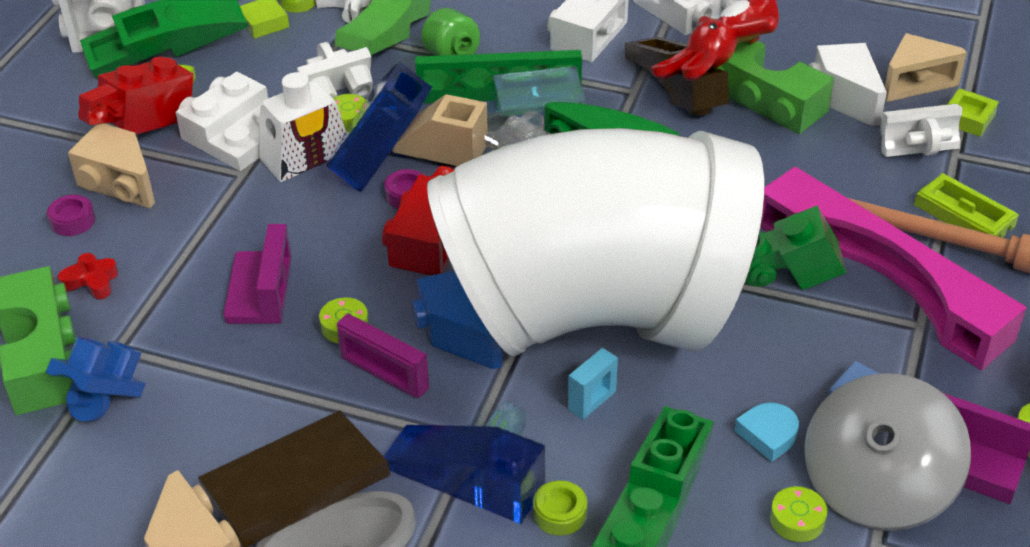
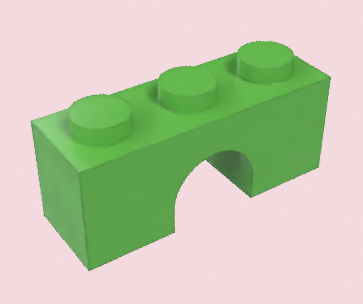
M759 41L753 44L748 42L737 44L736 50L729 61L717 67L728 71L730 99L799 135L829 112L834 83L833 77L800 61L787 70L773 71L763 68L765 44Z
M50 266L0 277V328L6 342L5 345H0V360L3 383L15 415L67 403L66 396L68 390L74 383L72 378L52 376L46 373L51 358L68 360L71 353L68 345H73L76 340L70 315L63 316V312L71 311L65 283L55 284Z

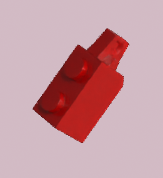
M156 57L151 62L136 66H120L116 71L98 75V87L79 95L78 118L88 125L110 123L117 128L135 132L136 135L178 123L176 111H178L181 102L185 98L192 97L194 74L178 65L175 60L167 57Z
M439 166L432 176L419 174L410 191L405 190L402 194L398 212L393 220H387L382 233V244L387 247L388 264L390 267L430 276L442 274L446 269L450 259L432 215L427 184L429 180L439 175L445 176L455 171V169H451L448 166Z

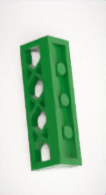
M581 50L415 57L418 104L434 103L446 94L477 101L581 97Z

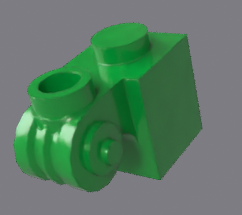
M818 205L775 222V229L765 233L759 232L745 282L754 287L767 286L776 279V269L786 268L791 271L801 289L805 290L847 273L839 241Z

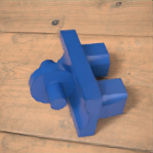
M77 336L68 360L51 358L46 373L52 376L68 377L75 381L66 396L67 408L76 420L84 422L97 421L105 415L109 408L110 394L141 397L146 384L132 377L142 354L140 351L120 342L108 341L106 345L97 340Z

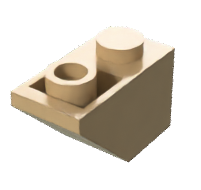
M444 95L407 121L392 146L393 152L459 166L481 156L488 144L487 102Z
M96 124L68 152L77 186L146 208H151L155 204L147 167L135 132L107 124Z
M179 470L168 475L144 537L146 547L241 546L231 525L226 520L218 523L212 516L214 512L212 504L199 484L191 488Z

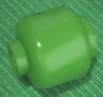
M441 8L431 13L426 19L422 28V42L425 49L433 56L475 54L480 44V30L477 23L464 13L452 8Z

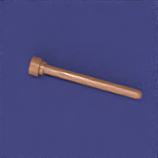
M848 198L899 230L1005 257L1006 263L1014 264V270L1030 273L1029 234L1023 233L1022 238L1012 235L1010 240Z

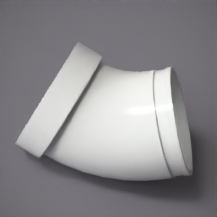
M623 128L583 129L538 136L498 148L457 166L455 171L445 176L439 175L429 180L427 192L438 233L464 291L489 333L509 355H519L526 351L527 347L536 343L542 344L568 332L596 326L614 325L635 327L638 335L645 340L697 352L708 346L721 331L745 283L761 224L764 202V171L761 157L755 147L705 131L695 132L690 137L685 138L663 132Z

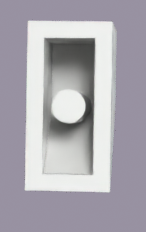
M565 0L558 9L552 11L548 19L547 30L550 32V49L554 51L581 50L582 59L593 62L627 23L628 0Z
M866 43L817 46L815 61L809 63V66L834 78L830 108L869 126H880L887 92Z

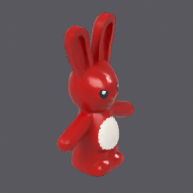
M738 0L729 4L723 10L719 19H713L708 16L700 17L697 21V27L689 36L686 48L673 57L651 66L653 76L658 79H669L682 72L686 80L696 81L702 78L709 69H714L727 63L733 56L737 44L743 42L753 44L759 40L760 35L772 33L777 29L779 11L776 0Z

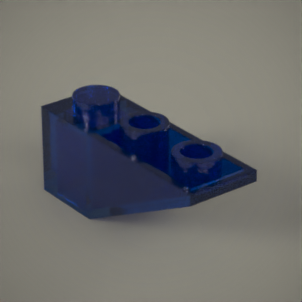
M398 61L373 87L326 166L359 192L364 190L419 112L432 86L402 62Z

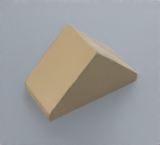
M905 33L889 63L885 82L887 92L885 101L889 102L959 86L967 52L962 47Z

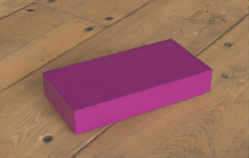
M349 313L337 322L342 359L414 398L419 399L429 389L426 353Z

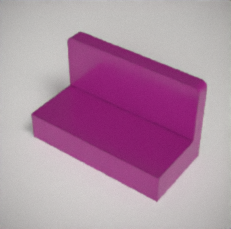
M268 224L263 251H238L235 253L224 309V319L227 324L282 323L292 259L287 224Z
M943 393L960 412L970 438L971 463L968 477L963 487L1011 505L1030 451V423Z

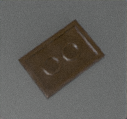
M339 410L199 476L198 480L220 517L226 520L233 528L241 546L248 547L390 476V470L387 460Z

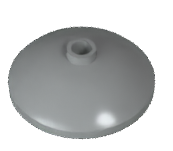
M883 373L867 375L837 388L817 408L805 437L804 453L806 468L816 492L835 513L856 525L873 530H905L920 526L936 518L960 494L970 469V438L966 424L958 409L937 388L920 379L901 374ZM880 432H889L894 436L893 441L888 445H879L874 442V438Z
M361 492L352 494L262 539L256 547H406L415 531L417 521L412 504L405 497L391 492Z

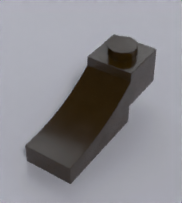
M662 37L626 42L625 59L641 65L652 74L651 66L673 57L685 49L687 44ZM719 68L709 69L702 78L696 81L686 80L682 72L669 79L657 78L669 93L670 103L687 109L688 114L705 115L712 113V107L729 104L728 71Z

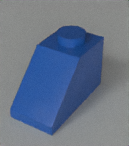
M451 271L417 279L418 299L411 301L412 313L416 327L418 329H426L431 345L491 369L502 367V348L483 324L464 291L456 272Z

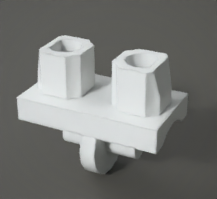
M329 43L317 44L318 56L307 59L306 65L297 67V72L306 74L309 82H317L332 98L337 97L336 90L346 87L350 94L362 97L372 94L371 55L367 47L348 53L345 49L333 52Z
M958 104L883 112L880 134L882 135L881 153L885 157L916 153L931 156L938 154L942 150L960 149L959 121L962 116V107Z

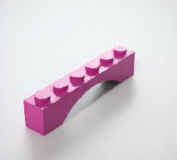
M796 166L764 187L761 229L766 232L775 229V222L818 205L839 241L842 256L874 269L903 288L924 310L935 328L940 344L982 371L1016 342L1027 308L1023 304Z

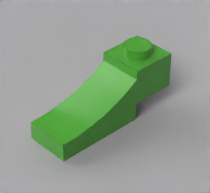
M372 0L360 15L336 30L335 46L351 51L367 47L370 55L399 43L409 38L412 22L430 14L431 0Z

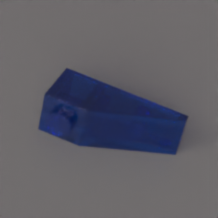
M406 425L383 456L387 460L391 472L519 524L523 523L533 507V498L536 491L545 484L546 445L497 426Z

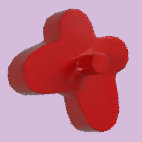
M83 253L78 257L76 264L61 270L57 277L59 284L65 283L67 291L84 286L88 288L93 298L102 300L110 295V280L116 278L118 269L116 261L112 258L97 260L92 253Z

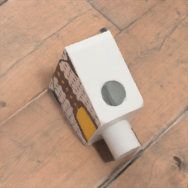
M300 72L284 76L282 79L283 93L264 100L260 105L259 158L280 182L351 152L349 139L335 100L317 82H309L308 76Z

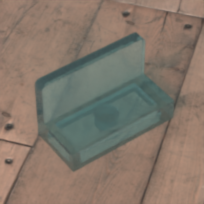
M576 66L494 75L493 105L495 112H501L502 116L545 112V105L549 102L585 104V97Z

